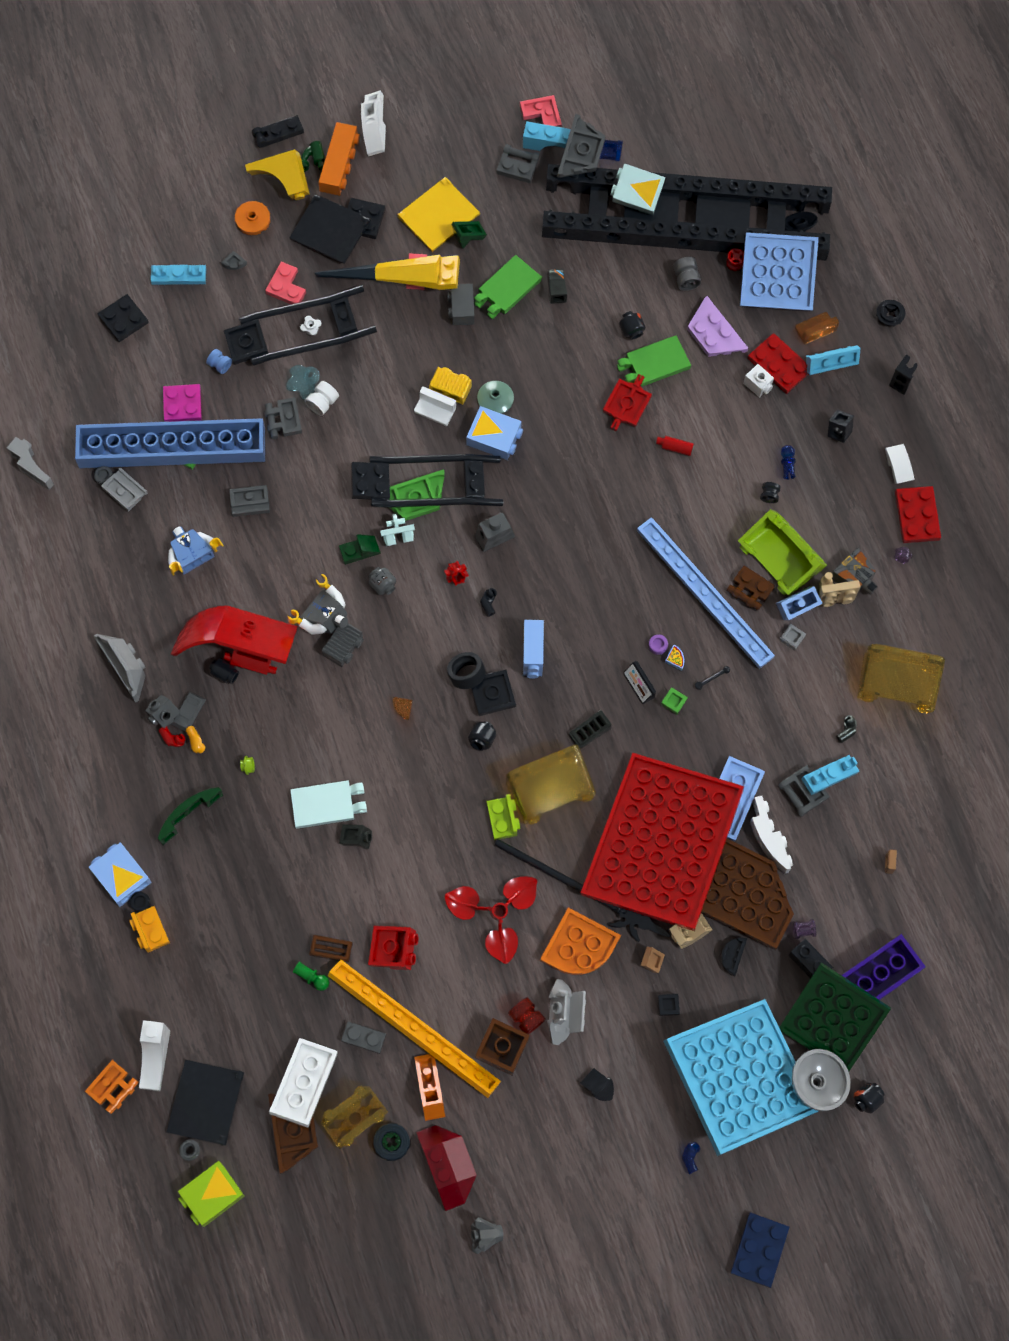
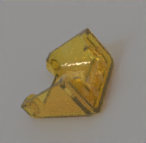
M871 644L868 646L863 657L857 698H861L865 702H873L878 697L914 703L916 708L922 713L934 712L945 659L937 655Z
M578 745L567 747L510 771L506 775V785L512 798L515 799L516 807L524 825L527 823L532 825L539 822L543 813L576 799L588 802L594 799L596 795L594 785Z

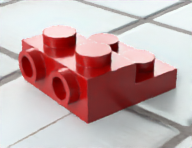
M374 926L368 965L371 967L411 970V966L415 965L416 955L413 953L414 945H417L419 942L416 930L411 927Z

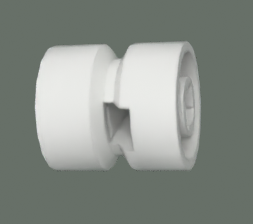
M321 381L315 387V393H310L304 400L308 408L319 416H323L329 409V404L332 405L339 397L338 392L325 381Z

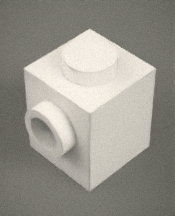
M757 364L745 375L743 384L760 398L764 393L768 394L771 391L774 377Z

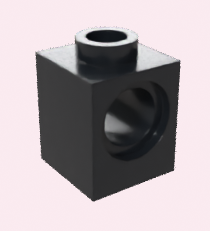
M836 410L829 420L828 437L845 443L853 432L854 415Z

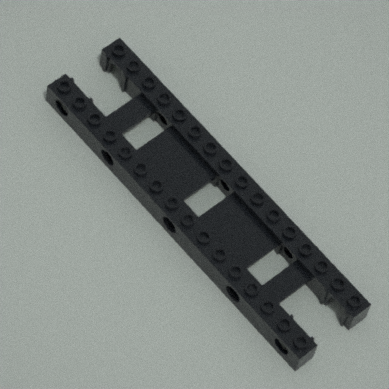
M548 164L546 191H551V193L557 192V184L559 182H568L571 184V193L574 195L576 193L590 194L589 214H579L573 211L572 213L554 212L552 210L544 211L543 238L729 253L734 248L744 251L745 233L747 232L819 237L817 260L826 261L829 254L830 234H825V232H803V230H800V232L786 231L785 216L786 210L804 212L805 205L809 202L819 204L818 213L820 215H823V213L828 214L832 203V187L654 173L665 177V181L653 215L625 206L624 217L606 216L608 196L611 194L613 185L617 186L619 181L616 178L617 169L597 168L593 172L557 177L560 165ZM680 200L697 203L695 223L678 222ZM751 206L768 209L767 229L749 227ZM555 229H564V230H566L567 232H565V233H557V232H555L554 230H555Z

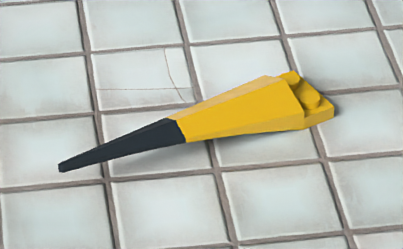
M440 255L316 272L315 276L387 281L438 290L456 289L458 286L460 259L459 256L441 257Z

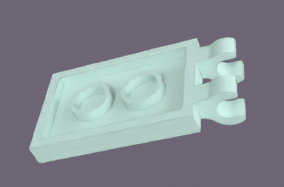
M349 780L291 789L296 829L354 820V814L367 812L365 801L352 804L351 795L364 794L363 783H356L350 786Z

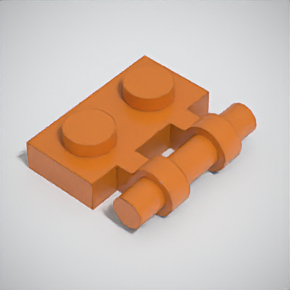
M111 1060L85 1092L100 1105L107 1099L110 1104L105 1110L112 1114L116 1108L119 1109L122 1106L123 1100L135 1091L134 1088L139 1082L132 1078L127 1084L124 1079L129 1073L114 1060ZM120 1085L123 1089L114 1098L111 1093Z

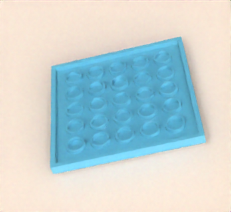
M765 999L663 1041L717 1156L818 1112L806 1106L794 1091L792 1070L796 1061Z

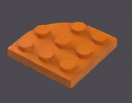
M568 907L540 961L566 974H587L597 970L606 963L621 935Z

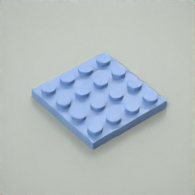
M746 232L740 306L813 311L819 237Z

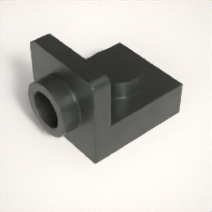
M342 825L339 844L343 846H361L364 849H369L372 841L371 829L363 825Z

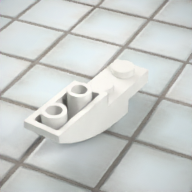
M381 90L365 95V102L361 103L362 129L368 156L385 152L386 125L383 122L384 95Z
M762 796L755 797L752 803L756 817H752L750 821L753 833L766 856L774 861L776 867L784 874L789 873L793 863L791 856L787 855L785 849L787 848L786 838L781 835V831L772 832L774 831V824L772 819L769 820L768 803L763 800Z

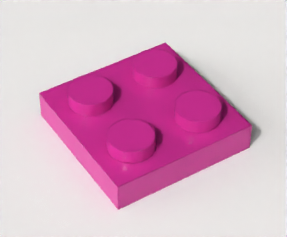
M200 384L163 386L165 422L202 421Z

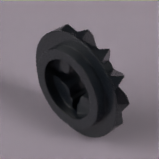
M885 300L877 307L876 317L885 326L890 325L894 327L901 324L904 320L905 308L896 300ZM893 311L894 315L888 317L887 313Z

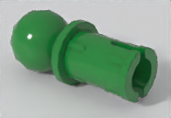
M301 962L294 968V974L308 981L307 984L313 982L317 990L324 991L329 987L328 977L316 975L317 970L313 971Z

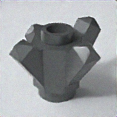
M480 1217L471 1225L472 1251L474 1253L485 1252L494 1244L503 1241L501 1225L492 1224Z

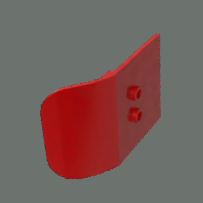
M228 605L208 608L197 613L186 623L176 640L171 655L177 656L186 649L197 645L215 643L234 649L233 654L225 652L224 660L231 661V665L265 675L268 673L276 674L277 667L270 665L271 660L286 664L298 626Z

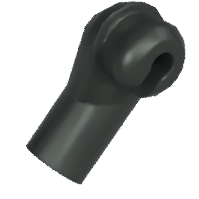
M848 715L845 717L844 731L836 735L837 740L841 744L856 734L857 722L854 716Z

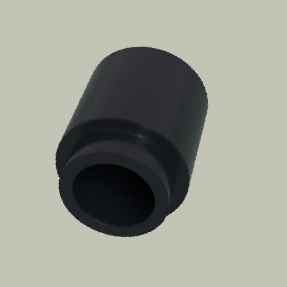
M221 658L215 659L209 667L211 670L210 674L226 684H233L239 675V671L236 670L235 666Z

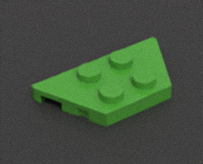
M444 469L391 486L390 500L441 498L445 476ZM440 506L394 507L390 509L400 518H405V521L438 511Z

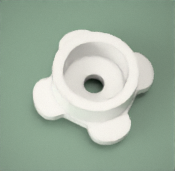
M306 316L305 322L300 326V329L308 335H316L322 323L319 319L315 320L311 316Z

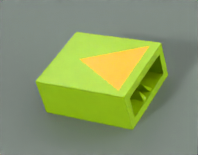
M220 1161L216 1162L178 1191L181 1195L178 1198L184 1208L189 1207L193 1212L190 1215L196 1225L201 1224L203 1227L245 1197Z

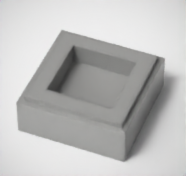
M790 624L780 637V641L796 650L805 638L806 633Z

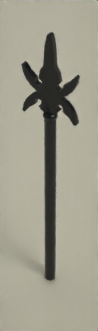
M497 839L494 846L581 892L583 884ZM595 900L619 913L620 918L625 917L624 922L618 921L609 924V926L621 928L629 925L632 936L638 942H640L637 930L634 928L635 924L640 929L651 930L662 936L670 937L669 933L654 924L648 916H642L641 914Z

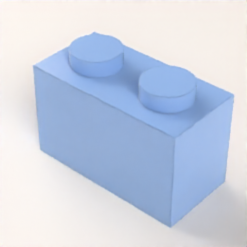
M815 586L807 587L776 603L783 620H790L823 604Z

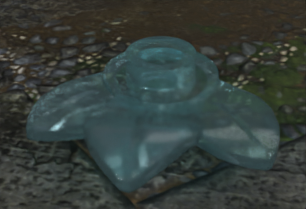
M296 365L289 370L292 377L287 382V390H300L303 400L310 393L315 392V384L320 378L318 369L312 366L306 368L302 365ZM313 373L312 377L308 378V374Z

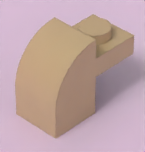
M701 913L695 932L678 925H674L669 930L674 942L683 949L712 931V928Z

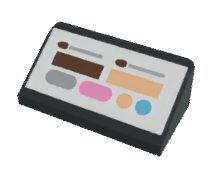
M634 661L624 671V676L640 702L645 704L655 698L656 690L638 661Z

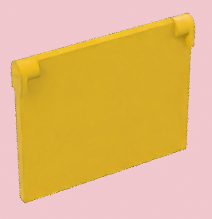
M444 177L398 213L397 217L433 252L454 235L451 225L453 222L472 221L480 215V212Z

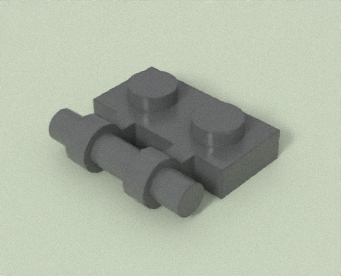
M295 397L278 400V407L273 408L272 403L265 404L266 410L264 413L265 418L268 419L269 425L267 429L271 439H277L278 431L283 430L284 437L302 433ZM280 415L281 422L276 423L275 417Z

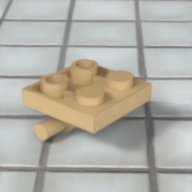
M827 572L821 578L818 595L823 604L819 606L830 607L835 603L849 604L855 600L860 589L859 580L833 584L831 572Z

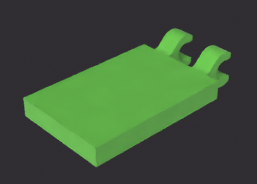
M515 255L479 288V294L475 296L474 304L480 308L487 300L493 305L487 309V315L494 319L498 313L506 314L542 280V276Z
M677 335L626 354V358H621L617 361L619 372L628 368H632L634 372L625 375L626 379L624 381L634 383L638 374L645 377L640 387L691 369V364Z

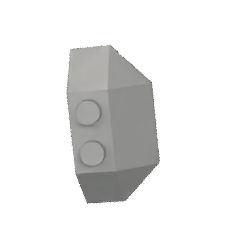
M100 634L94 635L96 642L135 703L138 702L146 676L143 669L146 667L140 658L136 660L133 654L136 653L130 643L126 644L124 639Z

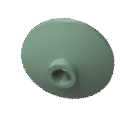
M490 381L479 389L477 401L479 406L503 414L511 408L514 394L506 383ZM497 393L499 395L494 397L492 394Z

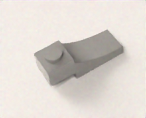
M15 437L7 447L10 456L18 460L16 464L21 472L50 490L54 484L51 478L32 459L34 455L31 449L32 445L25 439L20 440Z

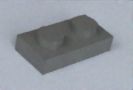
M347 1022L341 1041L380 1054L386 1033Z

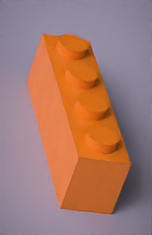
M336 122L318 182L320 192L340 196L342 189L345 190L347 179L345 178L351 171L350 161L351 159L354 160L356 149H354L355 144L358 145L360 140L357 126Z

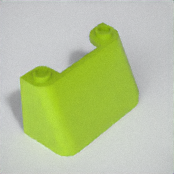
M771 509L738 540L741 544L740 549L747 555L749 553L754 555L778 581L779 586L777 588L784 596L786 594L792 595L827 566L823 559L778 512Z

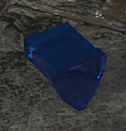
M605 140L600 159L620 161L623 140Z

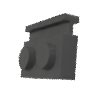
M267 485L230 489L233 517L270 513Z

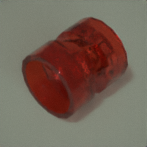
M526 997L515 1005L508 1014L514 1022L520 1023L519 1028L522 1032L529 1035L546 1018L539 1010H534V1003L529 997Z

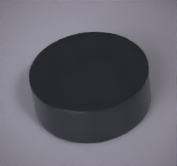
M137 892L131 897L130 905L135 912L139 913L150 908L151 900L146 893Z

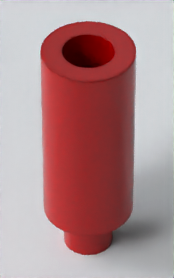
M665 436V438L658 437L656 444L662 445V449L691 456L694 443Z

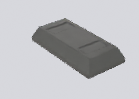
M189 691L179 708L180 713L174 718L171 725L186 732V728L194 723L206 699Z

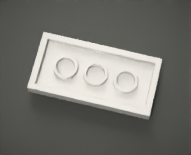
M299 1038L269 1114L309 1127L338 1051Z

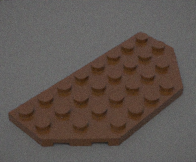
M727 838L701 913L774 950L777 949L794 915L775 862Z

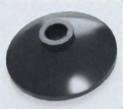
M812 212L794 213L785 218V230L798 232L803 230V232H806V230L813 228L817 224L818 217Z

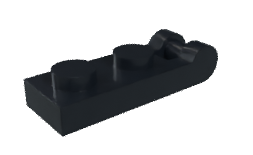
M298 115L262 128L256 127L252 130L259 148L304 133Z

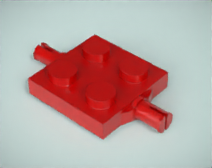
M638 374L634 383L626 382L622 379L618 380L603 408L604 413L614 418L610 429L617 431L621 422L636 428L652 397L651 393L640 387L645 379L643 375Z

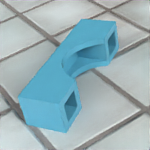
M526 121L523 148L537 151L547 146L565 148L571 129Z

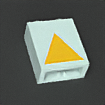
M624 164L623 169L619 168L616 176L619 179L617 186L613 185L610 194L613 196L612 202L653 215L665 177Z

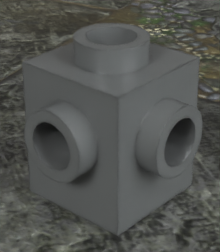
M163 695L153 700L145 710L149 715L147 719L154 726L159 725L163 728L169 726L180 713L177 707Z

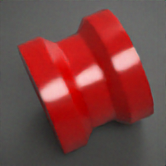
M738 248L729 251L726 265L730 270L739 271L743 268L744 251Z

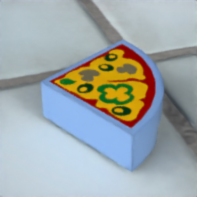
M673 645L665 663L682 671L684 655L676 645Z

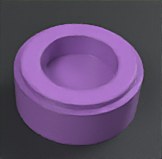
M663 635L651 637L649 649L653 654L660 655L667 650L668 641Z

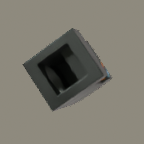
M563 269L548 270L550 304L567 303V289Z

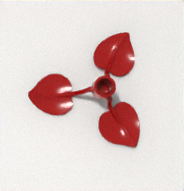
M523 876L508 881L503 888V895L509 899L505 904L496 903L492 907L476 906L479 903V895L475 889L468 886L458 887L446 893L444 896L445 902L450 912L462 920L473 918L475 909L490 911L492 918L498 920V931H491L487 935L485 947L491 956L503 964H507L512 960L517 951L518 937L512 928L502 930V919L507 916V906L510 903L519 910L527 909L534 903L537 879Z

